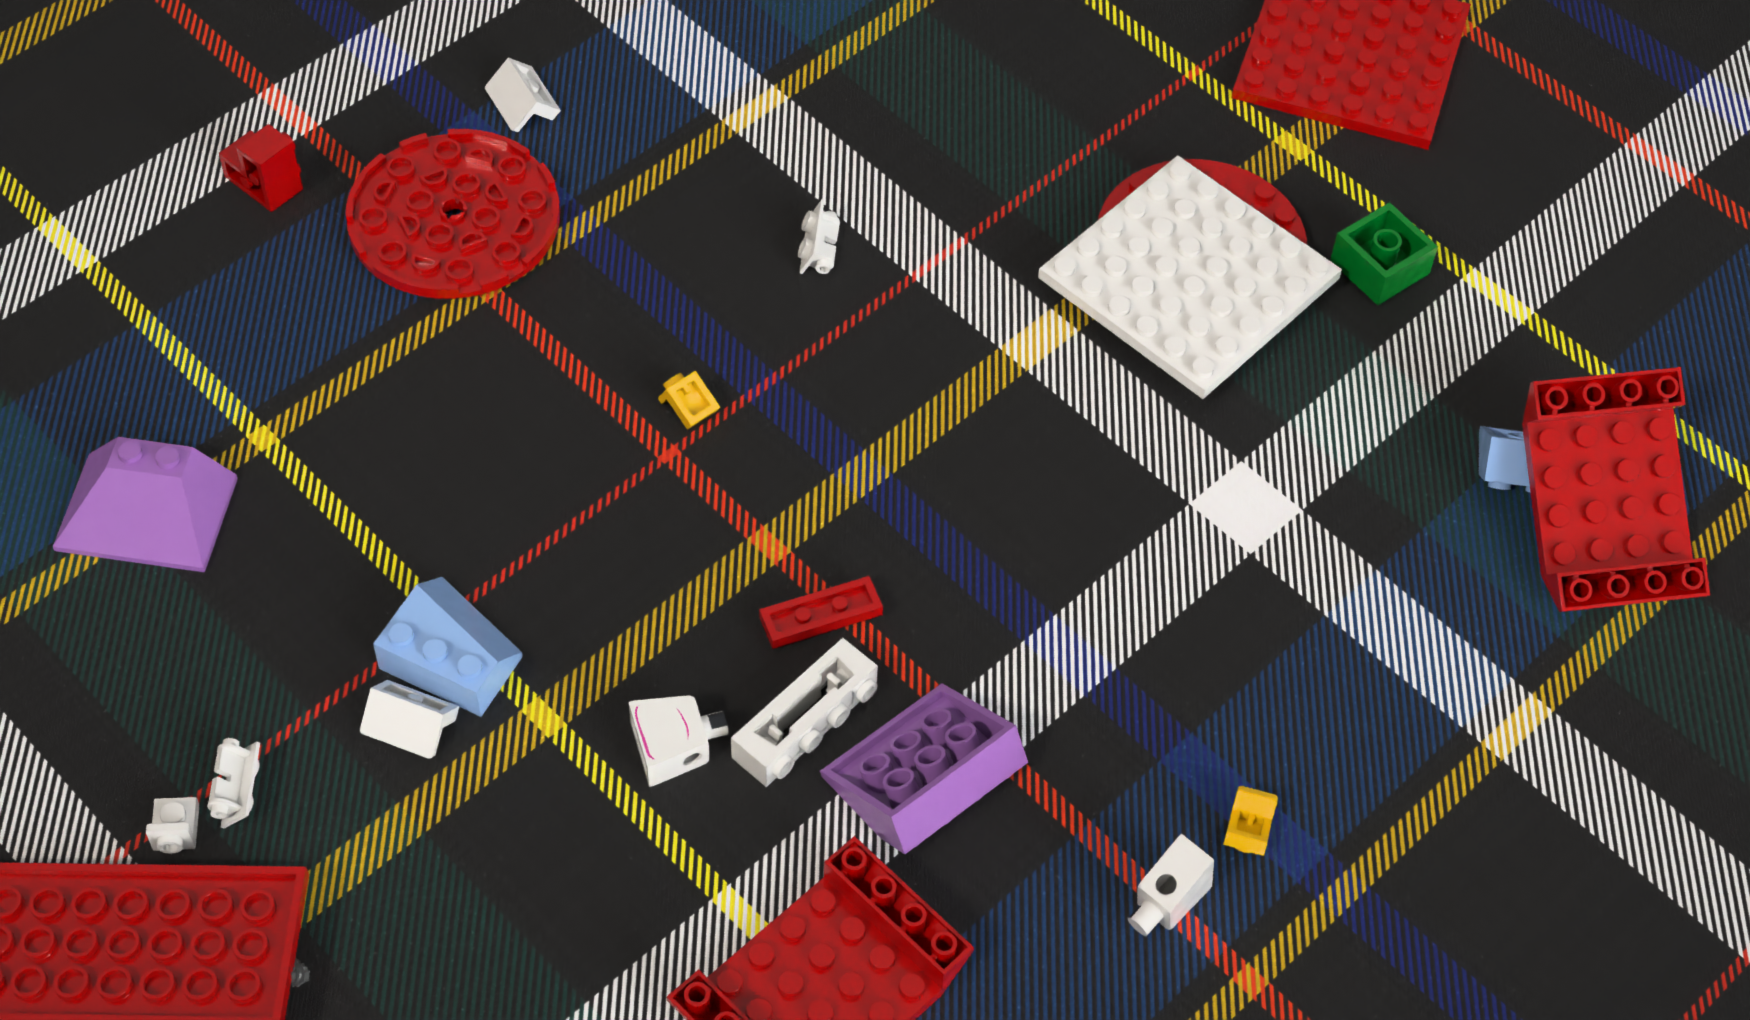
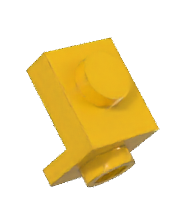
M1239 786L1223 845L1234 847L1244 853H1255L1264 856L1278 796L1253 788Z

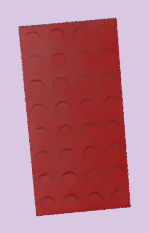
M0 862V1020H285L292 981L291 972L295 963L309 872L304 866Z

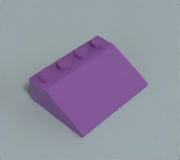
M941 683L820 770L822 778L882 840L903 854H906L941 827L948 824L973 803L980 800L1005 779L1011 777L1013 773L1026 765L1028 760L1015 724Z

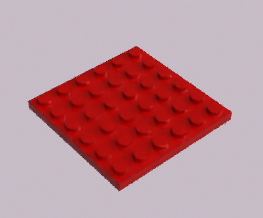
M1265 0L1237 76L1231 98L1428 150L1471 4L1458 0Z

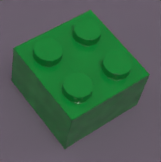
M1389 202L1338 232L1330 261L1341 268L1343 274L1376 305H1379L1429 275L1438 246Z

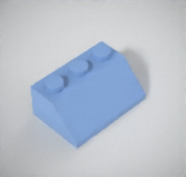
M1480 426L1479 476L1484 481H1488L1489 487L1510 490L1511 484L1526 486L1525 491L1530 492L1523 431Z

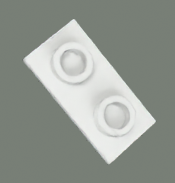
M822 199L814 211L809 210L806 213L801 229L805 231V238L802 240L798 250V257L801 258L800 274H803L808 266L816 268V271L821 274L828 273L834 267L836 252L834 244L837 242L840 220L835 212L823 211L824 200Z
M226 738L217 747L214 772L227 778L224 780L217 776L212 779L207 807L211 810L210 815L212 817L222 819L220 827L223 829L249 816V812L252 809L254 802L252 796L254 779L259 769V742L242 748L239 746L238 740Z

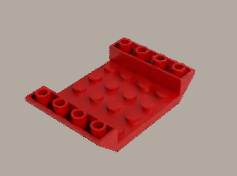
M1681 367L1530 382L1522 428L1540 572L1559 612L1710 596L1706 557L1693 559L1674 417V408L1686 405Z
M854 836L824 861V877L708 977L698 969L671 992L666 999L685 1020H916L942 996L973 953L974 947Z

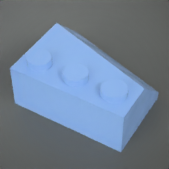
M443 577L416 584L373 643L379 669L480 717L484 714L523 657L522 652Z

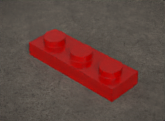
M870 576L759 609V618L772 649L883 615V605Z

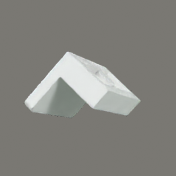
M511 58L506 59L485 86V90L506 123L515 132H519L533 114L553 120L561 111L533 67Z
M386 680L370 688L360 732L430 759L436 755L442 729L456 721L459 706Z

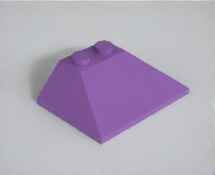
M117 437L88 455L53 544V549L57 552L205 572L238 479L237 475L193 447Z

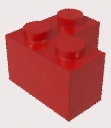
M267 124L256 133L250 130L219 152L224 176L270 212H273L303 190L300 177L301 168L297 163L295 155L296 145L286 132H279L270 124Z

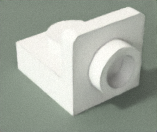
M197 797L154 799L152 824L146 825V835L153 851L173 854L184 849L196 848L199 815Z

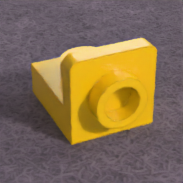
M696 371L686 377L679 373L663 384L666 390L658 397L661 404L667 401L670 403L687 430L720 408Z

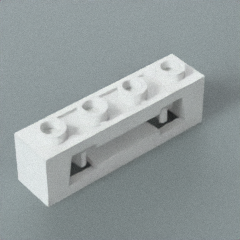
M844 638L840 639L731 737L732 759L765 787L776 778H784L793 768L795 761L804 752L811 753L816 749L823 735L829 729L841 726L848 718L853 707L860 701L865 703L873 696L878 687V666ZM827 685L826 691L828 693L789 728V735L782 740L783 731L821 697V690Z

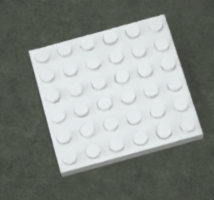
M1177 155L1040 267L1038 278L1200 398L1204 399L1340 278L1342 269Z

